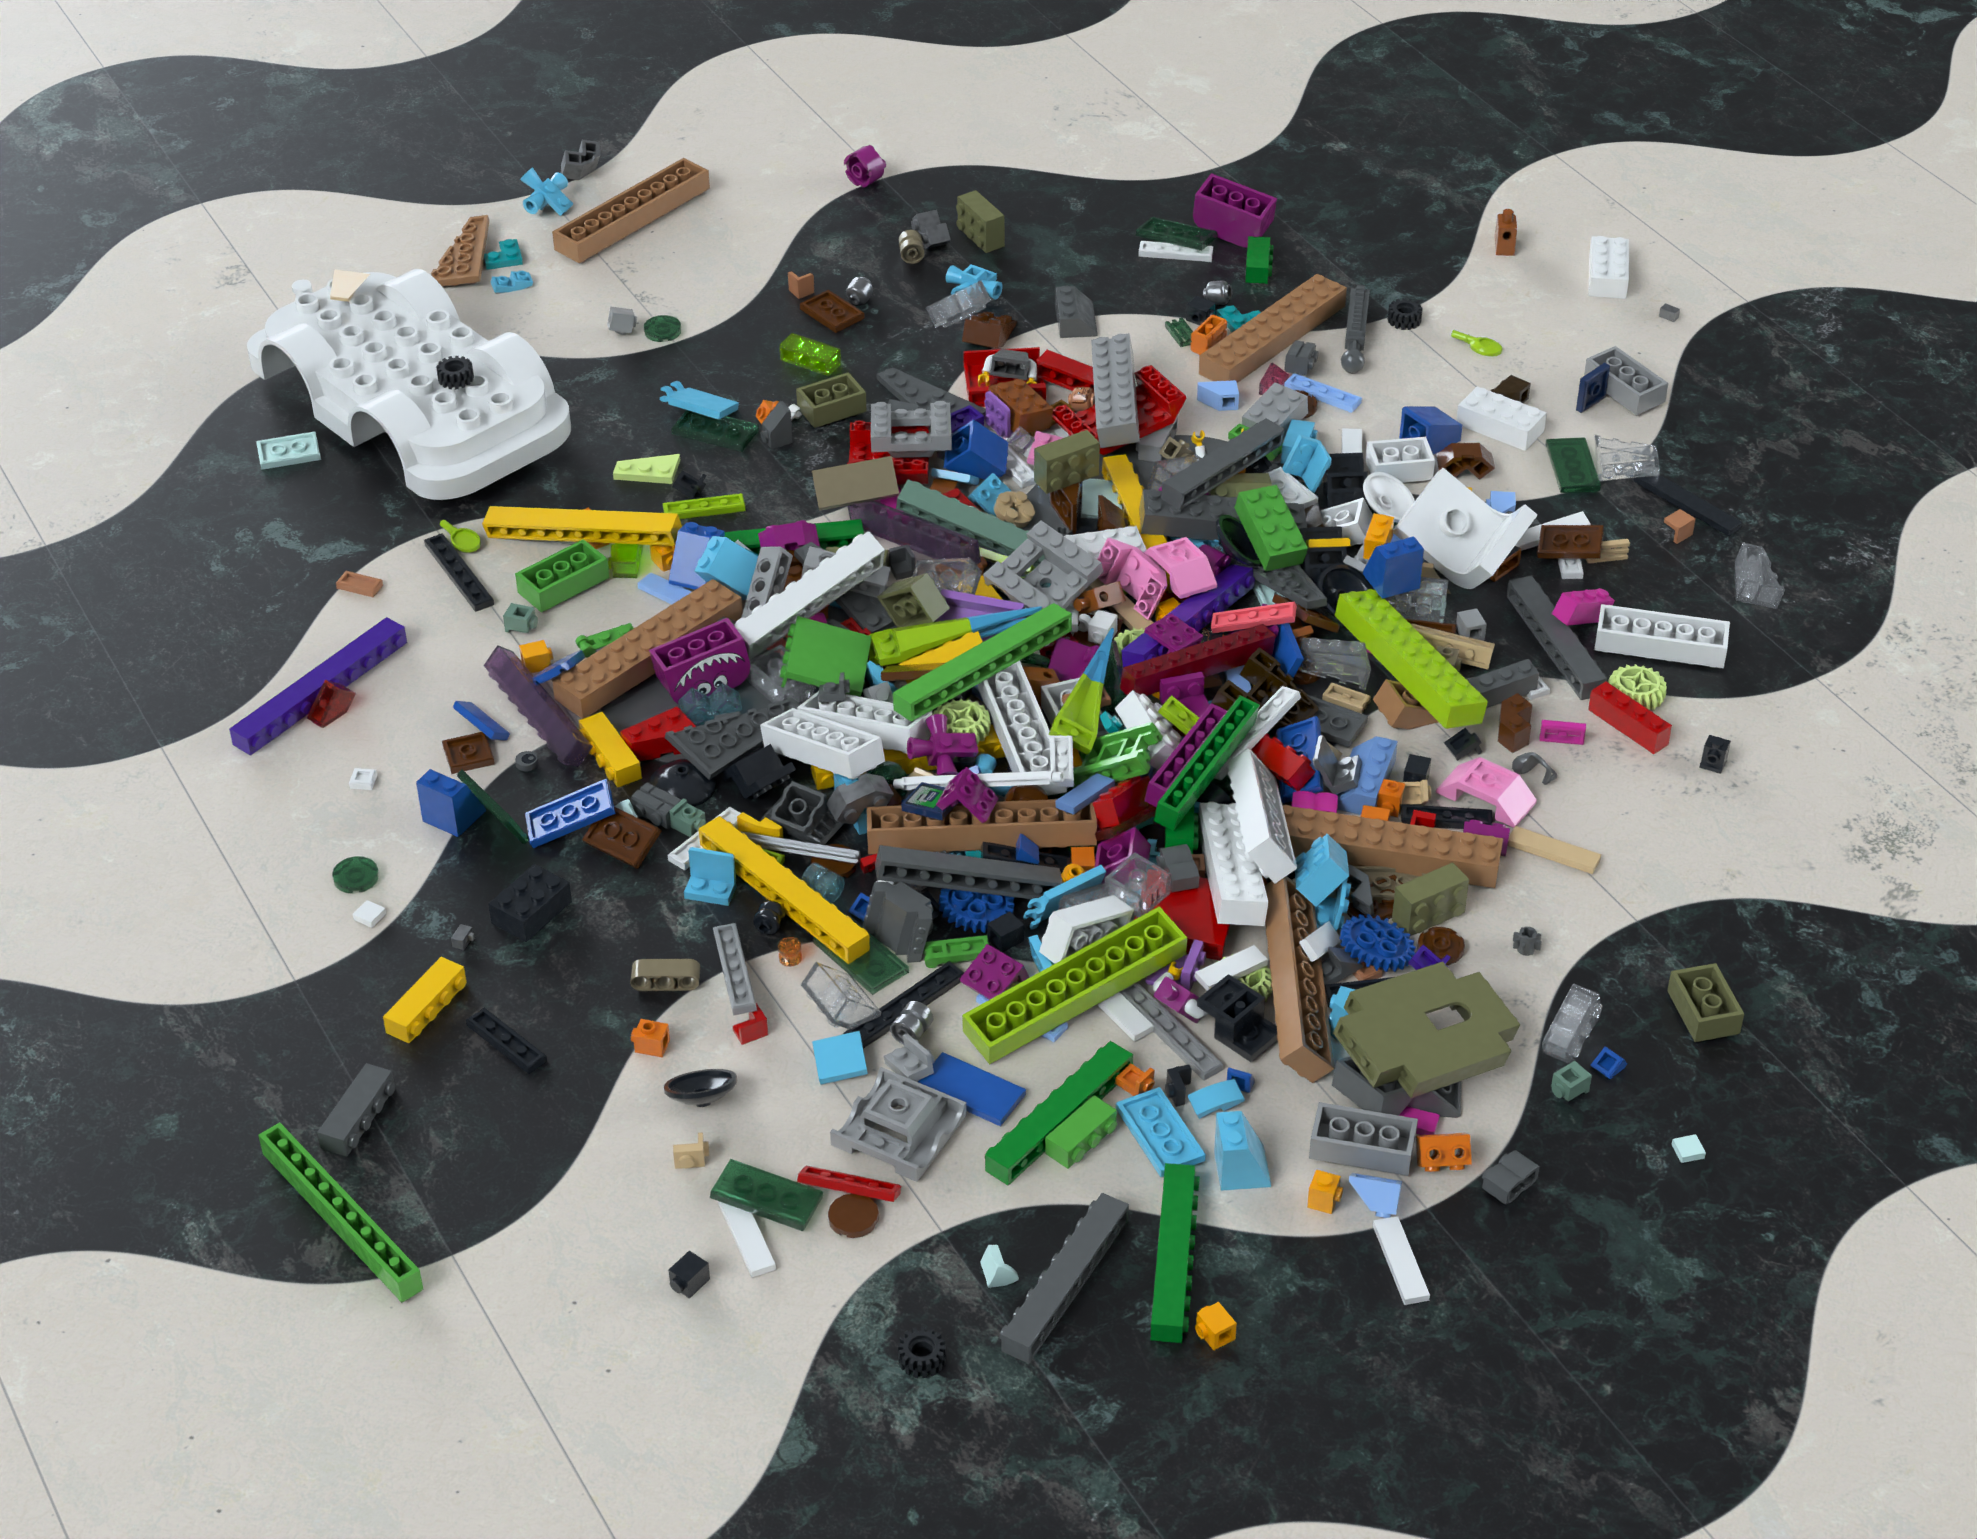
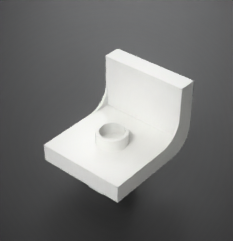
M1442 468L1435 474L1393 529V533L1401 540L1414 536L1424 548L1423 558L1428 563L1434 564V568L1454 584L1462 588L1474 589L1493 576L1537 517V514L1526 504L1511 514L1496 511L1447 470Z

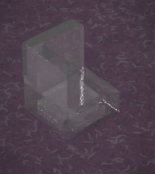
M1020 426L1010 438L1003 437L1004 440L1009 442L1008 445L1022 455L1035 441Z

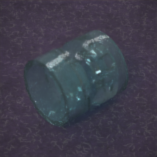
M818 863L811 864L805 870L801 879L815 892H819L829 903L838 899L845 884L842 876L829 871L828 868Z

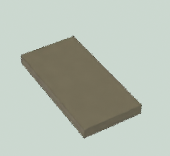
M892 456L812 471L819 511L899 496Z
M1353 866L1369 876L1370 884L1373 883L1374 885L1370 887L1372 901L1377 900L1378 903H1382V900H1394L1395 895L1391 891L1380 893V891L1386 889L1395 891V887L1401 885L1399 880L1404 884L1420 877L1395 872V868L1383 866ZM1395 874L1397 877L1396 882L1393 879L1391 880L1389 876ZM1381 879L1387 880V882L1381 884L1376 883V881ZM1353 887L1350 888L1349 896L1345 897L1346 900H1349V903H1353L1352 893L1356 890Z

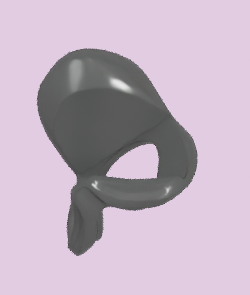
M1534 752L1519 755L1512 762V769L1517 774L1527 773L1540 763L1546 768L1542 781L1544 785L1557 778V773L1542 757Z

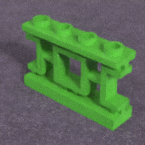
M1149 722L1096 737L1088 755L1081 751L1079 753L1084 761L1081 766L1073 768L1074 787L1072 788L1074 789L1096 773L1114 779L1115 782L1147 774L1151 768L1147 762L1150 761L1151 757L1146 750L1148 746L1162 741L1163 736L1154 723Z

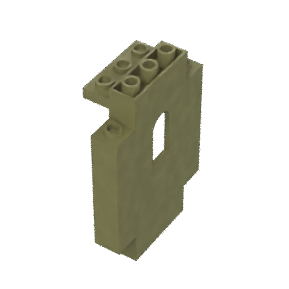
M1440 962L1351 991L1344 1005V1009L1349 1015L1339 1018L1333 1034L1373 1088L1398 1080L1409 1097L1414 1098L1504 1066L1512 1051L1506 1042L1514 1039L1520 1023L1480 972L1456 979L1445 963ZM1450 1006L1452 1011L1457 1010L1464 1019L1463 1022L1437 1030L1426 1014Z

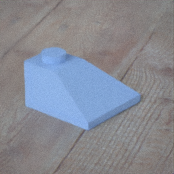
M1352 1173L1349 1176V1182L1370 1211L1376 1212L1375 1216L1389 1218L1391 1214H1397L1402 1181Z

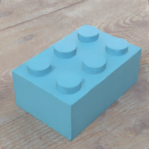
M1328 834L1323 838L1318 837L1312 843V848L1307 853L1303 852L1295 859L1297 869H1295L1296 889L1315 907L1349 877L1347 852Z

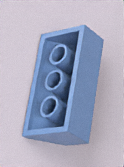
M1376 736L1352 749L1350 757L1359 755L1362 760L1358 786L1336 794L1338 795L1337 810L1361 815L1363 805L1377 807L1378 792L1384 779L1389 780L1396 761L1398 741Z

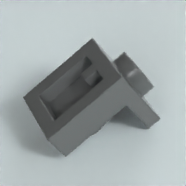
M845 672L840 673L839 684L828 682L819 686V702L846 700V693H850L849 679L845 680Z

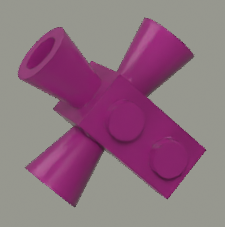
M934 714L926 719L925 722L931 733L929 741L909 737L907 741L908 758L914 759L927 756L928 765L937 766V776L958 774L953 764V759L955 757H976L979 753L975 733H947V716L944 714Z

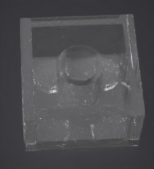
M1135 852L1105 877V897L1115 895L1133 908L1132 914L1138 918L1150 912L1170 894L1171 874Z

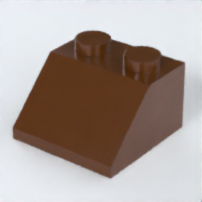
M1098 495V531L1127 527L1128 520L1123 517L1122 509L1103 495Z

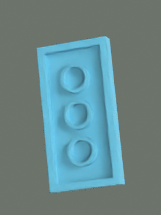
M1160 1087L1116 1102L1117 1112L1160 1177L1164 1176L1165 1163L1196 1165L1205 1161L1206 1154Z

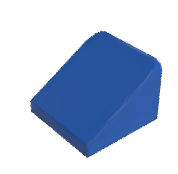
M1020 834L1016 843V860L1038 864L1039 846L1025 835Z
M860 893L848 912L864 921L870 897Z
M1604 1047L1590 1066L1611 1079L1623 1070L1627 1063L1622 1057Z
M1228 1068L1227 1080L1235 1079L1241 1091L1250 1093L1255 1083L1253 1075Z

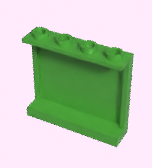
M797 616L795 624L791 623L788 631V636L791 637L787 639L785 649L788 651H785L782 663L786 665H782L779 675L780 678H783L781 687H785L787 678L818 687L828 682L839 684L840 673L845 672V680L849 679L850 693L846 694L861 697L871 636Z

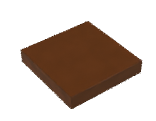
M483 732L442 740V746L451 774L495 765L487 737Z

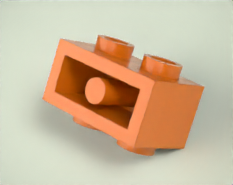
M1470 1134L1416 1135L1417 1166L1425 1167L1426 1172L1440 1171V1166H1449L1450 1170H1463L1465 1165H1472Z

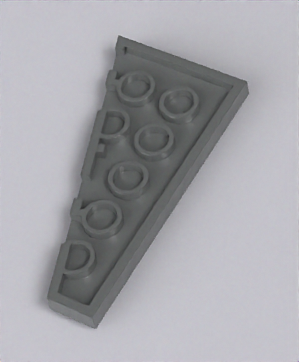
M1233 558L1229 564L1253 568V577L1256 581L1293 602L1295 601V603L1306 609L1314 610L1327 606L1325 595L1299 565L1265 572L1262 564L1259 566H1248Z

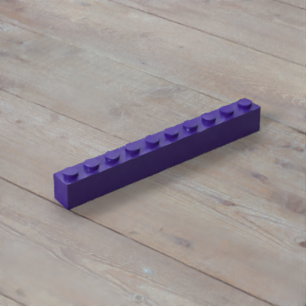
M1231 564L1215 577L1217 588L1191 595L1167 615L1173 614L1199 632L1212 621L1213 613L1225 611L1254 588L1253 568ZM1144 632L1121 650L1122 665L1126 667L1167 654L1169 649Z
M388 617L384 618L229 728L233 746L250 756L403 647L407 643L405 627Z

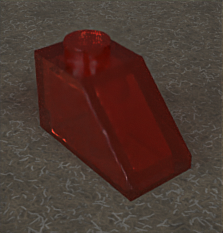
M325 680L309 711L307 719L321 728L326 727L347 713L356 693L342 684Z

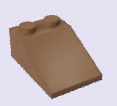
M1386 679L1373 698L1378 706V710L1384 714L1388 724L1393 728L1412 729L1438 723L1400 682Z

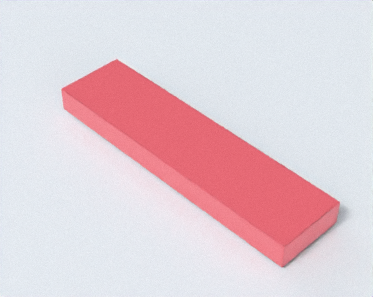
M1294 601L1216 612L1212 615L1211 630L1212 633L1248 629L1261 624L1270 626L1295 622L1297 606Z

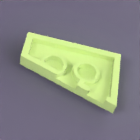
M680 454L617 461L613 478L614 480L672 484L680 463Z

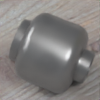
M865 277L854 278L846 289L849 301L855 305L865 304L873 293L872 283Z
M1211 281L1204 288L1203 296L1204 299L1215 302V305H1225L1232 298V288L1226 281Z

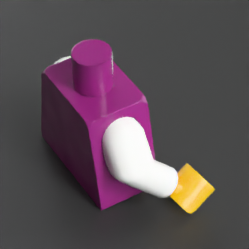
M1171 962L1168 971L1154 982L1153 990L1155 993L1153 997L1197 1024L1208 1013L1197 1007V999L1199 998L1197 995L1174 981L1180 979L1183 967L1181 969L1176 968L1177 962Z

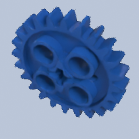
M944 888L941 889L939 897V910L943 911V917H948V923L956 922V928L962 925L964 926V931L972 928L973 933H976L977 929H981L985 933L987 923L1008 912L1013 914L1014 898Z
M1359 914L1358 918L1352 916L1351 920L1347 919L1346 923L1343 924L1339 937L1342 940L1341 946H1345L1344 951L1351 952L1350 958L1357 957L1358 963L1365 962L1367 968L1373 965L1376 971L1380 967L1385 972H1388L1389 968L1396 972L1397 968L1403 970L1404 966H1409L1408 961L1415 954L1414 951L1416 949V946L1413 945L1414 940L1409 939L1410 934L1403 933L1404 928H1397L1396 922L1390 924L1388 918L1383 921L1378 915L1376 918H1372L1370 914L1366 918Z

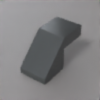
M1349 865L1347 883L1356 889L1352 893L1353 907L1365 915L1370 914L1373 918L1375 914L1369 876Z

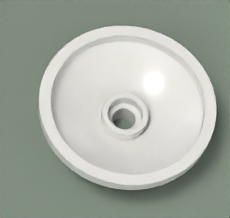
M1374 472L1364 480L1363 491L1370 507L1377 514L1394 517V522L1399 523L1415 502L1409 489L1397 478L1387 473Z

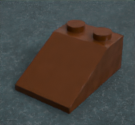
M1082 481L1050 493V504L1063 524L1069 530H1073V535L1076 534L1079 504L1082 499L1080 491Z

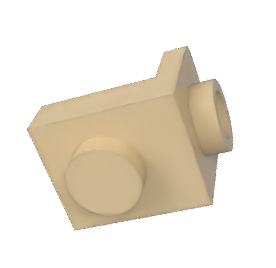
M1427 780L1401 782L1405 783L1401 805H1425L1428 799H1431V786H1428Z
M703 1132L698 1133V1143L673 1145L675 1169L705 1167V1156H709V1141H704Z

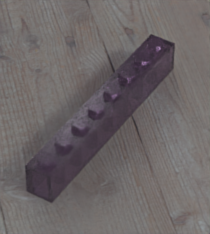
M876 501L848 505L850 520L861 519L863 531L865 532L869 531L875 536L901 546L908 544L911 550L965 571L972 569L981 562L979 544L976 539Z
M497 645L483 665L489 672V677L497 681L499 684L498 688L508 695V700L518 707L517 711L528 719L527 723L538 731L537 735L548 743L547 747L558 755L557 759L566 766L571 764L579 767L593 746L541 684H534L532 680L533 674L513 651Z

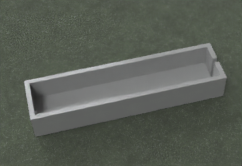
M1117 334L1112 336L1111 339L1109 337L1092 339L1096 429L1100 448L1140 442L1134 356L1130 334Z

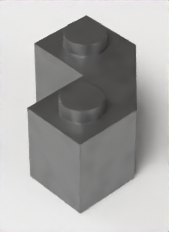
M582 140L579 152L565 150L561 163V174L567 179L580 180L596 170L600 157V143Z
M937 210L919 213L912 218V229L920 233L926 249L946 245L951 241L947 224L940 223Z
M865 773L858 777V781L846 786L844 783L837 786L826 803L834 819L837 822L854 825L865 808L887 806L894 793L885 778Z

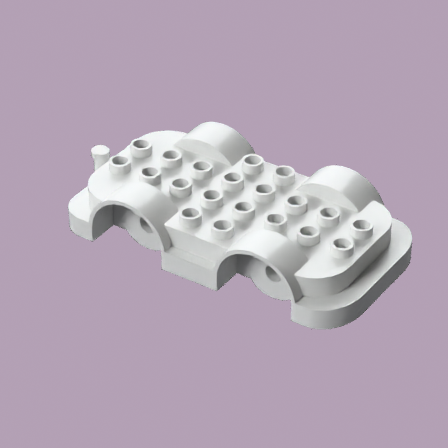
M420 269L411 270L399 277L379 272H366V274L370 275L357 288L349 302L330 299L333 279L327 283L326 287L316 292H312L309 280H297L292 284V291L296 295L295 301L271 314L266 321L265 329L255 333L247 342L251 368L264 380L296 366L309 391L314 418L353 447L386 432L400 456L406 487L423 498L446 500L474 493L554 451L566 441L571 432L569 405L564 398L555 393L548 370L534 348L522 337L511 332L503 333L489 341L459 320L456 309L443 287L429 273ZM449 356H452V358L464 356L465 359H470L474 373L473 382H470L469 386L465 384V388L461 386L459 389H455V387L448 389V386L444 388L438 382L436 368L438 362L444 358L449 359Z

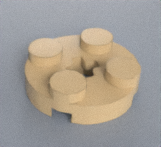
M1012 491L1000 493L994 505V512L998 519L1013 523L1018 528L1027 526L1035 514L1032 503L1022 491L1017 493Z

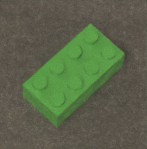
M1272 485L1239 492L1234 508L1265 572L1303 564L1308 547L1278 486Z
M584 539L515 573L518 593L541 613L610 578L608 559Z

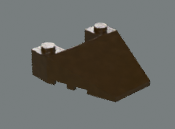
M1260 647L1249 657L1239 674L1255 686L1246 693L1228 680L1218 690L1211 702L1228 711L1241 695L1259 704L1260 710L1282 686L1299 691L1301 698L1271 728L1275 730L1312 718L1319 710L1303 689L1299 690L1292 683L1294 679L1290 674L1286 676L1279 668L1281 664Z

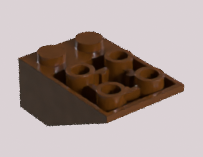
M987 311L972 315V317L965 319L962 342L1001 348L1005 345L1015 328L1017 320H1012V316L1008 315L997 317L994 316V313Z

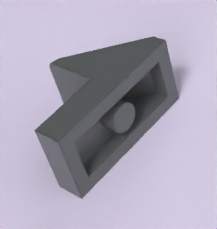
M1328 947L1329 959L1322 962L1324 985L1339 982L1357 970L1362 969L1363 965L1358 963L1357 958H1350L1351 952H1345V949Z

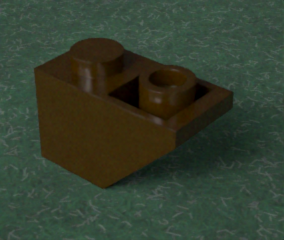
M1510 375L1505 380H1502L1491 392L1525 403L1529 399L1531 383Z

